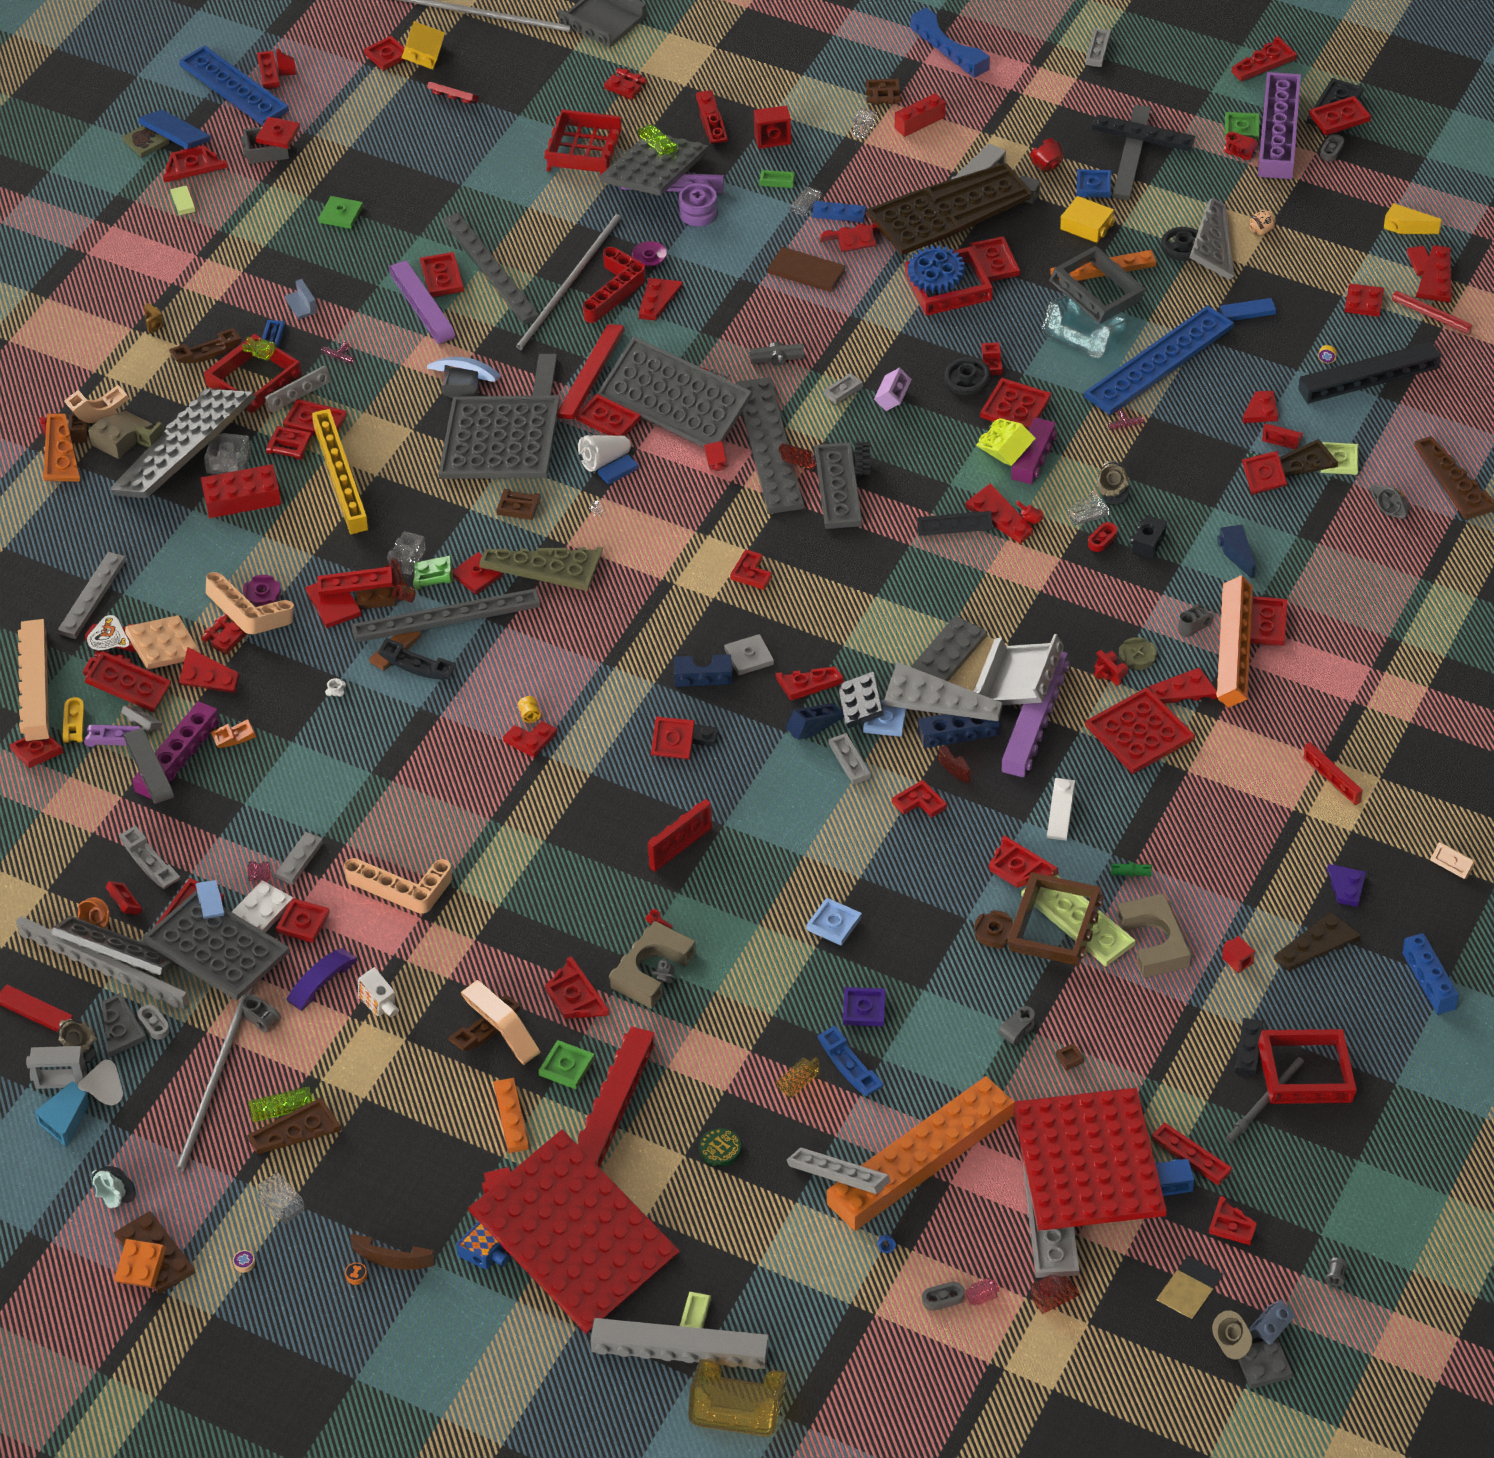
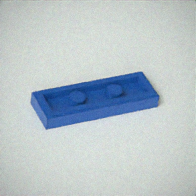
M1272 298L1221 305L1220 312L1229 320L1235 321L1276 314V308Z

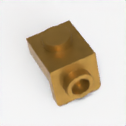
M150 303L144 305L147 331L151 334L164 326L162 313Z

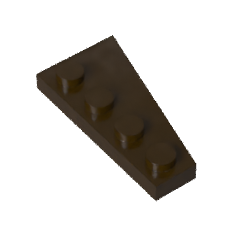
M1330 912L1274 955V960L1289 972L1310 963L1311 959L1328 955L1329 951L1336 948L1338 950L1342 949L1352 941L1353 943L1360 941L1361 935Z

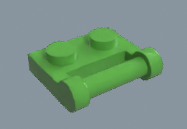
M451 556L414 563L413 583L416 590L422 589L424 586L453 582Z

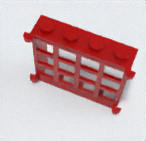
M562 109L560 116L556 118V127H553L552 138H549L548 149H545L544 159H547V171L551 172L552 166L594 172L599 171L600 175L604 173L610 166L622 130L621 116ZM567 125L579 126L576 133L565 132ZM582 127L594 128L592 135L582 134ZM598 129L610 130L608 137L596 135ZM563 136L575 137L573 143L561 142ZM579 137L590 139L589 145L577 144ZM594 139L605 140L604 147L592 146ZM559 146L571 147L569 154L557 153ZM575 148L587 149L585 156L574 155ZM590 151H602L601 157L589 156Z

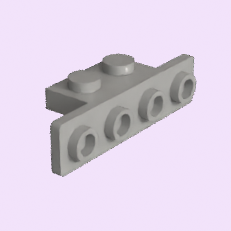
M322 366L267 395L265 399L269 411L273 413L329 383L331 379L327 367Z

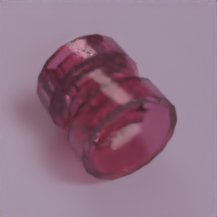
M249 861V881H256L257 879L270 881L269 861H263L262 863Z

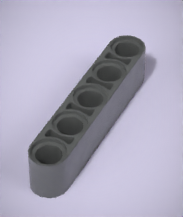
M139 728L123 734L126 745L154 804L174 798L171 786L144 729Z

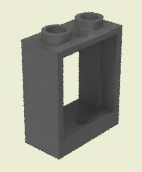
M262 127L243 129L244 136L241 137L242 147H244V158H248V164L289 159L288 149L270 146L250 149V144H257L256 136Z

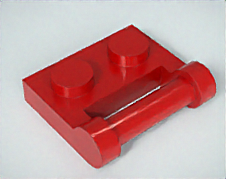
M277 426L267 445L266 452L271 455L276 453L295 457L296 460H302L304 452L312 439L311 432ZM276 445H282V446L297 448V450L288 449V448H283V447H278V446H276Z

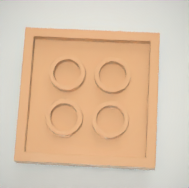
M179 615L126 626L125 632L147 670L184 662L187 647L201 653Z

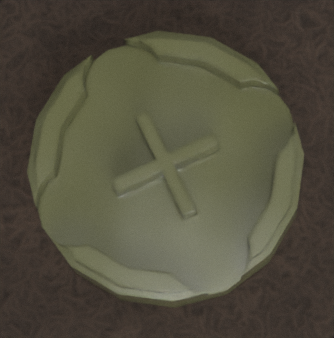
M1133 637L1127 639L1119 647V659L1121 663H1125L1130 669L1143 670L1152 666L1156 661L1157 649L1151 641L1149 643L1144 638Z

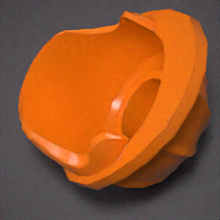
M92 897L78 905L79 919L103 928L107 927L110 912L108 905L102 899Z

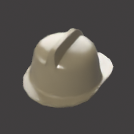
M1223 1311L1218 1314L1212 1325L1216 1341L1228 1358L1234 1360L1243 1358L1252 1346V1335L1247 1324L1236 1312Z

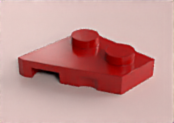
M1220 1196L1209 1228V1234L1251 1245L1257 1223L1251 1218L1246 1217L1237 1207L1235 1209L1226 1203L1227 1199Z

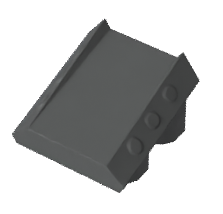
M449 368L445 371L441 386L443 394L449 398L477 396L479 393L478 383L480 382L478 371Z

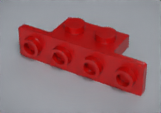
M875 223L872 225L859 224L855 228H840L839 231L826 230L820 235L819 241L824 242L838 239L841 252L874 247L876 243L873 233L881 230Z

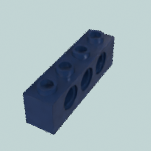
M941 714L918 718V732L923 748L936 747L999 735V720L992 721Z

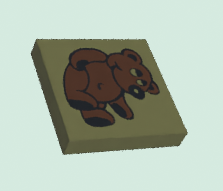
M145 126L122 136L123 141L141 158L170 144L169 139Z

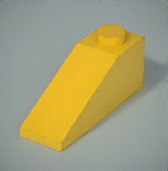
M1393 203L1385 215L1384 229L1399 234H1439L1442 219Z

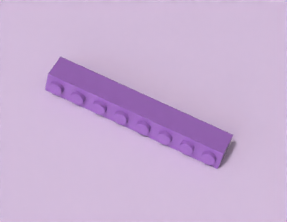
M1061 653L1058 666L1055 668L1053 679L1050 681L1043 702L1023 704L1002 758V772L1025 777L1027 770H1031L1033 762L1031 758L1037 754V743L1042 741V730L1048 725L1049 717L1047 716L1053 712V701L1058 699V688L1064 683L1065 675L1063 674L1069 670L1070 661H1067L1068 653Z

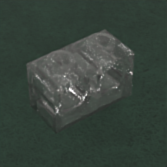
M404 531L401 537L397 538L393 550L389 551L387 557L392 570L411 575L414 570V563L420 560L426 550L424 536Z

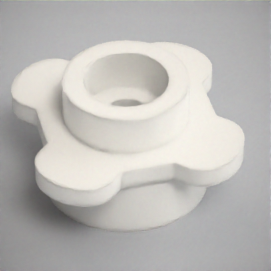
M337 678L328 681V689L325 691L327 696L340 697L344 695L343 689L346 686L344 681Z

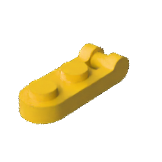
M78 697L70 698L64 704V744L70 743V741L84 742L85 708L82 699Z

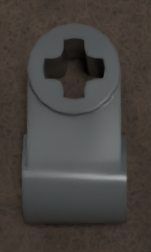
M1200 603L1195 604L1192 608L1180 614L1178 633L1185 637L1192 636L1199 630L1208 627L1212 623L1214 615L1206 612Z
M249 995L243 999L244 1017L261 1031L268 1032L269 1027L275 1021L281 1019L278 1010L261 1000L258 996Z
M1028 1006L1018 1008L1009 1019L1001 1024L998 1034L1012 1045H1018L1034 1028V1010Z

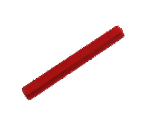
M1395 291L1392 295L1393 301L1466 334L1472 330L1471 323L1406 294Z

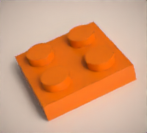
M126 1239L114 1281L155 1288L167 1247L161 1244Z

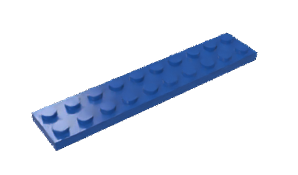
M1207 305L1085 391L1084 398L1107 414L1112 415L1233 329L1234 322Z

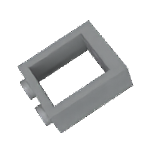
M81 1046L31 1048L30 1056H27L26 1059L27 1068H30V1080L34 1081L36 1089L64 1088L72 1081L78 1085L87 1075ZM72 1066V1069L40 1070V1067Z

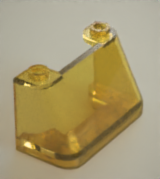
M700 1359L690 1386L688 1411L690 1422L699 1427L764 1437L771 1436L775 1432L778 1423L787 1372L770 1371L765 1376L764 1384L723 1378L721 1377V1367L719 1364L711 1360Z

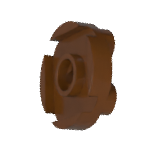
M993 910L986 915L984 913L979 915L974 925L975 939L989 947L1004 948L1008 944L1007 940L1013 926L1012 918L1007 913ZM998 927V931H992L990 928Z

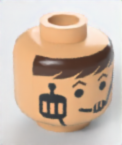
M1260 210L1250 217L1249 228L1253 233L1262 236L1275 227L1276 219L1270 211Z

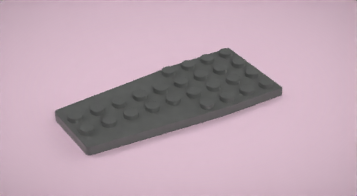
M203 390L200 396L192 401L185 411L180 412L178 417L166 426L167 429L150 445L110 490L115 496L149 497L228 426L256 396L253 392Z

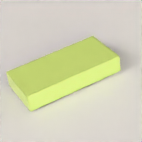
M187 186L170 189L178 215L195 212Z
M689 1292L680 1326L703 1328L711 1295Z

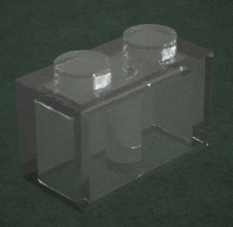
M276 1172L257 1185L258 1200L263 1206L267 1205L272 1216L275 1219L279 1218L283 1224L305 1211L302 1197L279 1172Z

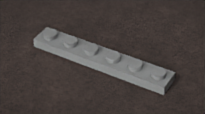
M111 552L106 554L58 628L59 635L73 639L77 638L126 562L125 556Z
M801 1147L787 1159L790 1167L874 1194L882 1191L891 1182L888 1174Z

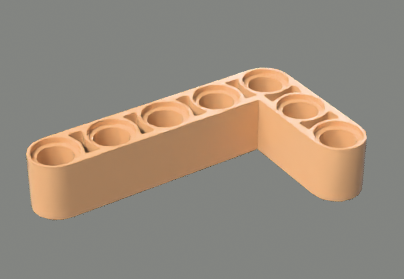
M212 572L206 575V594L244 632L257 634L283 627L293 622L294 604L291 601L282 600L255 607L222 574Z
M351 858L344 864L346 881L349 884L421 914L428 912L452 881L451 864L444 859L437 860L419 884H415L359 859Z
M476 980L461 992L466 1002L501 1032L511 1050L523 1065L541 1053L517 1014L480 981Z

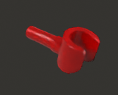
M657 909L651 910L645 917L649 924L656 921L670 929L673 928L671 924L660 917L661 914Z

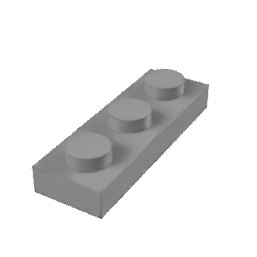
M1094 28L1085 65L1102 67L1111 30Z
M847 733L829 739V746L853 785L871 779V773Z
M305 832L276 871V879L293 885L322 846L323 838Z

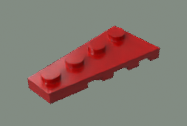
M1277 36L1272 43L1268 42L1264 45L1263 49L1253 52L1250 58L1246 57L1234 65L1231 72L1240 81H1244L1296 60L1297 54Z
M1432 246L1415 298L1450 303L1452 298L1450 247Z
M991 483L965 502V507L973 513L991 511L992 525L1020 544L1033 534V528Z

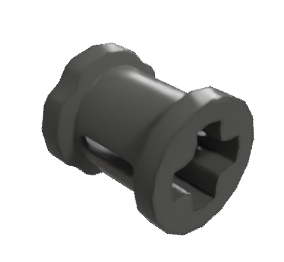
M1331 1258L1328 1263L1330 1267L1329 1273L1326 1275L1325 1281L1331 1286H1343L1345 1280L1344 1272L1348 1268V1263L1341 1258Z

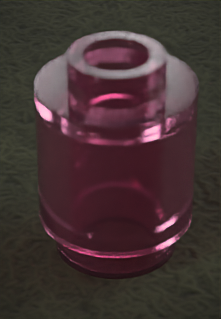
M988 1277L970 1285L969 1289H966L965 1292L972 1306L976 1304L979 1306L997 1298L999 1287L995 1280L991 1281Z

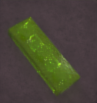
M646 125L638 129V135L661 155L677 151V145L654 125Z
M308 1086L248 1101L252 1121L257 1122L289 1114L311 1103L313 1100Z

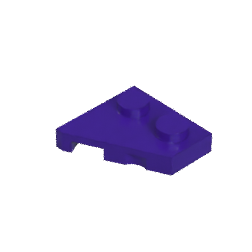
M1328 864L1327 873L1330 875L1332 888L1336 892L1337 902L1358 907L1366 872Z

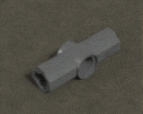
M773 342L768 347L749 349L751 364L771 362V364L779 366L786 360L804 359L803 343L783 345L781 342Z

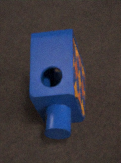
M479 1221L456 1243L457 1255L460 1258L483 1269H488L494 1262L503 1267L510 1259L502 1245Z

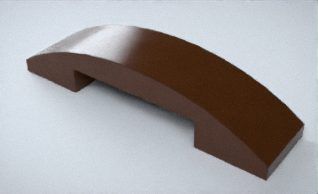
M234 328L219 332L217 339L190 348L183 344L169 349V352L176 362L179 363L202 362L229 351L241 342V337Z
M506 994L500 998L515 1013L521 1007L519 1003ZM482 1017L468 1029L464 1027L459 1029L449 1037V1041L461 1050L468 1051L491 1039L499 1030Z
M351 1234L350 1237L352 1249L357 1254L380 1266L393 1269L415 1270L428 1268L436 1263L434 1250L413 1246L411 1253L373 1246L371 1237Z

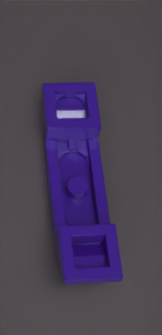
M344 948L337 949L326 955L303 975L286 998L287 1001L299 1010H304L316 999L315 993L339 971L344 973L357 961V957Z

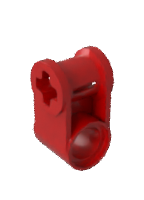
M1228 132L1225 136L1224 152L1244 160L1251 159L1258 147V142L1254 138L1236 132Z

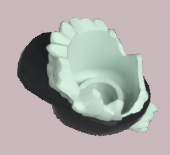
M105 1166L92 1172L91 1180L96 1189V1197L103 1198L106 1206L116 1208L120 1206L121 1202L129 1203L134 1201L136 1196L134 1183L126 1176L123 1170L113 1166Z

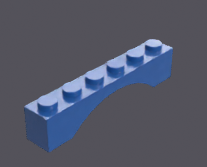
M927 7L911 15V29L951 59L956 65L960 66L966 73L975 78L989 70L990 56L979 48L964 46L948 38L938 26L937 15Z

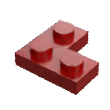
M745 549L730 574V580L765 590L772 579V572L758 568L763 560V554Z
M542 720L531 732L514 725L503 736V742L535 758L558 734L557 728Z
M924 780L892 797V804L903 815L918 806L931 818L947 809V803Z

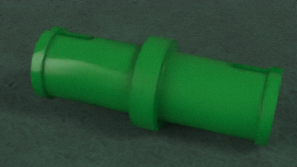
M1130 862V864L1112 863L1111 876H1129V878H1134V876L1152 877V864H1134V862Z

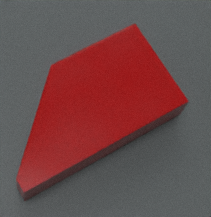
M279 48L276 49L279 75H296L294 58L290 55L287 56Z

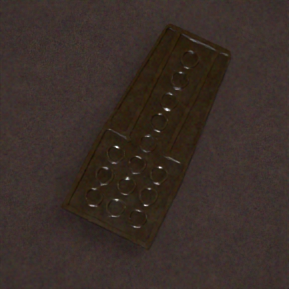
M1002 163L907 193L868 208L867 215L902 256L953 236L1031 199V190L1007 163Z

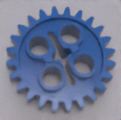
M931 245L929 250L924 247V252L918 250V255L913 254V259H909L908 276L910 277V282H913V286L918 285L919 290L925 288V293L932 290V294H934L935 290H938L941 294L942 289L948 292V287L954 289V284L959 285V280H963V275H965L963 258L959 257L958 252L954 253V249L948 251L947 246L941 249V246L938 245L937 249H935Z

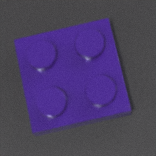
M844 987L843 1025L884 1026L885 988Z

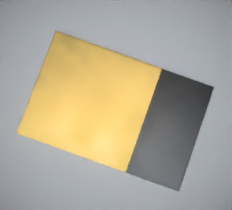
M1187 1255L1156 1300L1193 1319L1223 1274Z

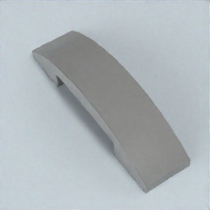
M136 825L119 835L120 840L136 863L158 886L165 889L181 879L170 864L166 865L147 843V838Z

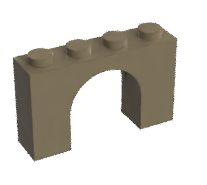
M1164 893L1118 904L1117 918L1124 931L1141 927H1155L1162 930L1168 936V939L1160 945L1137 950L1136 963L1143 978L1190 967V959L1193 958L1190 946L1187 947L1185 934L1183 931H1180L1178 918L1173 915L1172 904L1170 900L1167 901Z
M654 921L650 927L644 930L643 936L639 941H635L631 951L622 957L618 967L611 971L609 975L611 989L652 1009L663 995L662 982L642 973L638 966L650 957L660 956L686 967L696 954L695 941Z

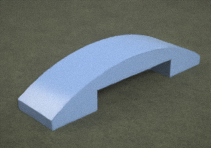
M446 357L438 359L427 366L428 369L443 372L448 370L450 366L478 371V379L492 382L497 381L501 376L487 364L466 357Z

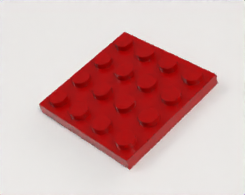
M1147 687L1085 721V726L1132 774L1195 740V734Z

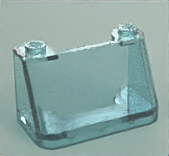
M1066 295L1050 301L1042 326L1043 334L1049 339L1093 358L1103 357L1127 330L1128 319L1117 316L1111 320L1110 325L1098 324L1094 319L1080 314L1081 308Z

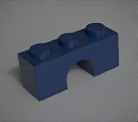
M731 654L712 655V662L706 667L696 666L693 662V656L674 657L675 687L732 684Z

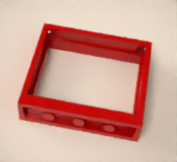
M972 247L954 250V253L958 252L959 257L963 258L964 263H970L980 285L928 297L924 288L919 290L918 285L913 286V282H910V277L908 276L909 261L905 262V276L925 316L992 300L993 287Z
M253 334L204 372L206 385L211 389L238 391L222 381V379L256 353L284 368L283 372L254 393L256 398L245 408L251 414L266 403L265 397L283 388L302 375L300 361L256 334Z
M1269 1029L1261 1031L1258 1046L1270 1104L1353 1102L1357 1090L1343 1029ZM1336 1045L1344 1084H1279L1271 1046Z

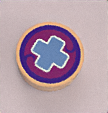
M247 1250L237 1252L233 1257L234 1268L238 1272H249L255 1266L254 1255Z

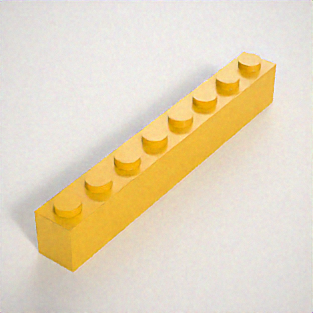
M327 409L312 413L314 429L349 533L355 534L367 531V517L331 411Z

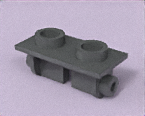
M666 959L659 961L657 972L652 971V974L660 982L672 983V980L678 981L674 976V965Z

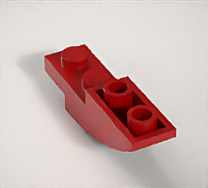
M713 90L696 92L701 121L710 143L728 141Z

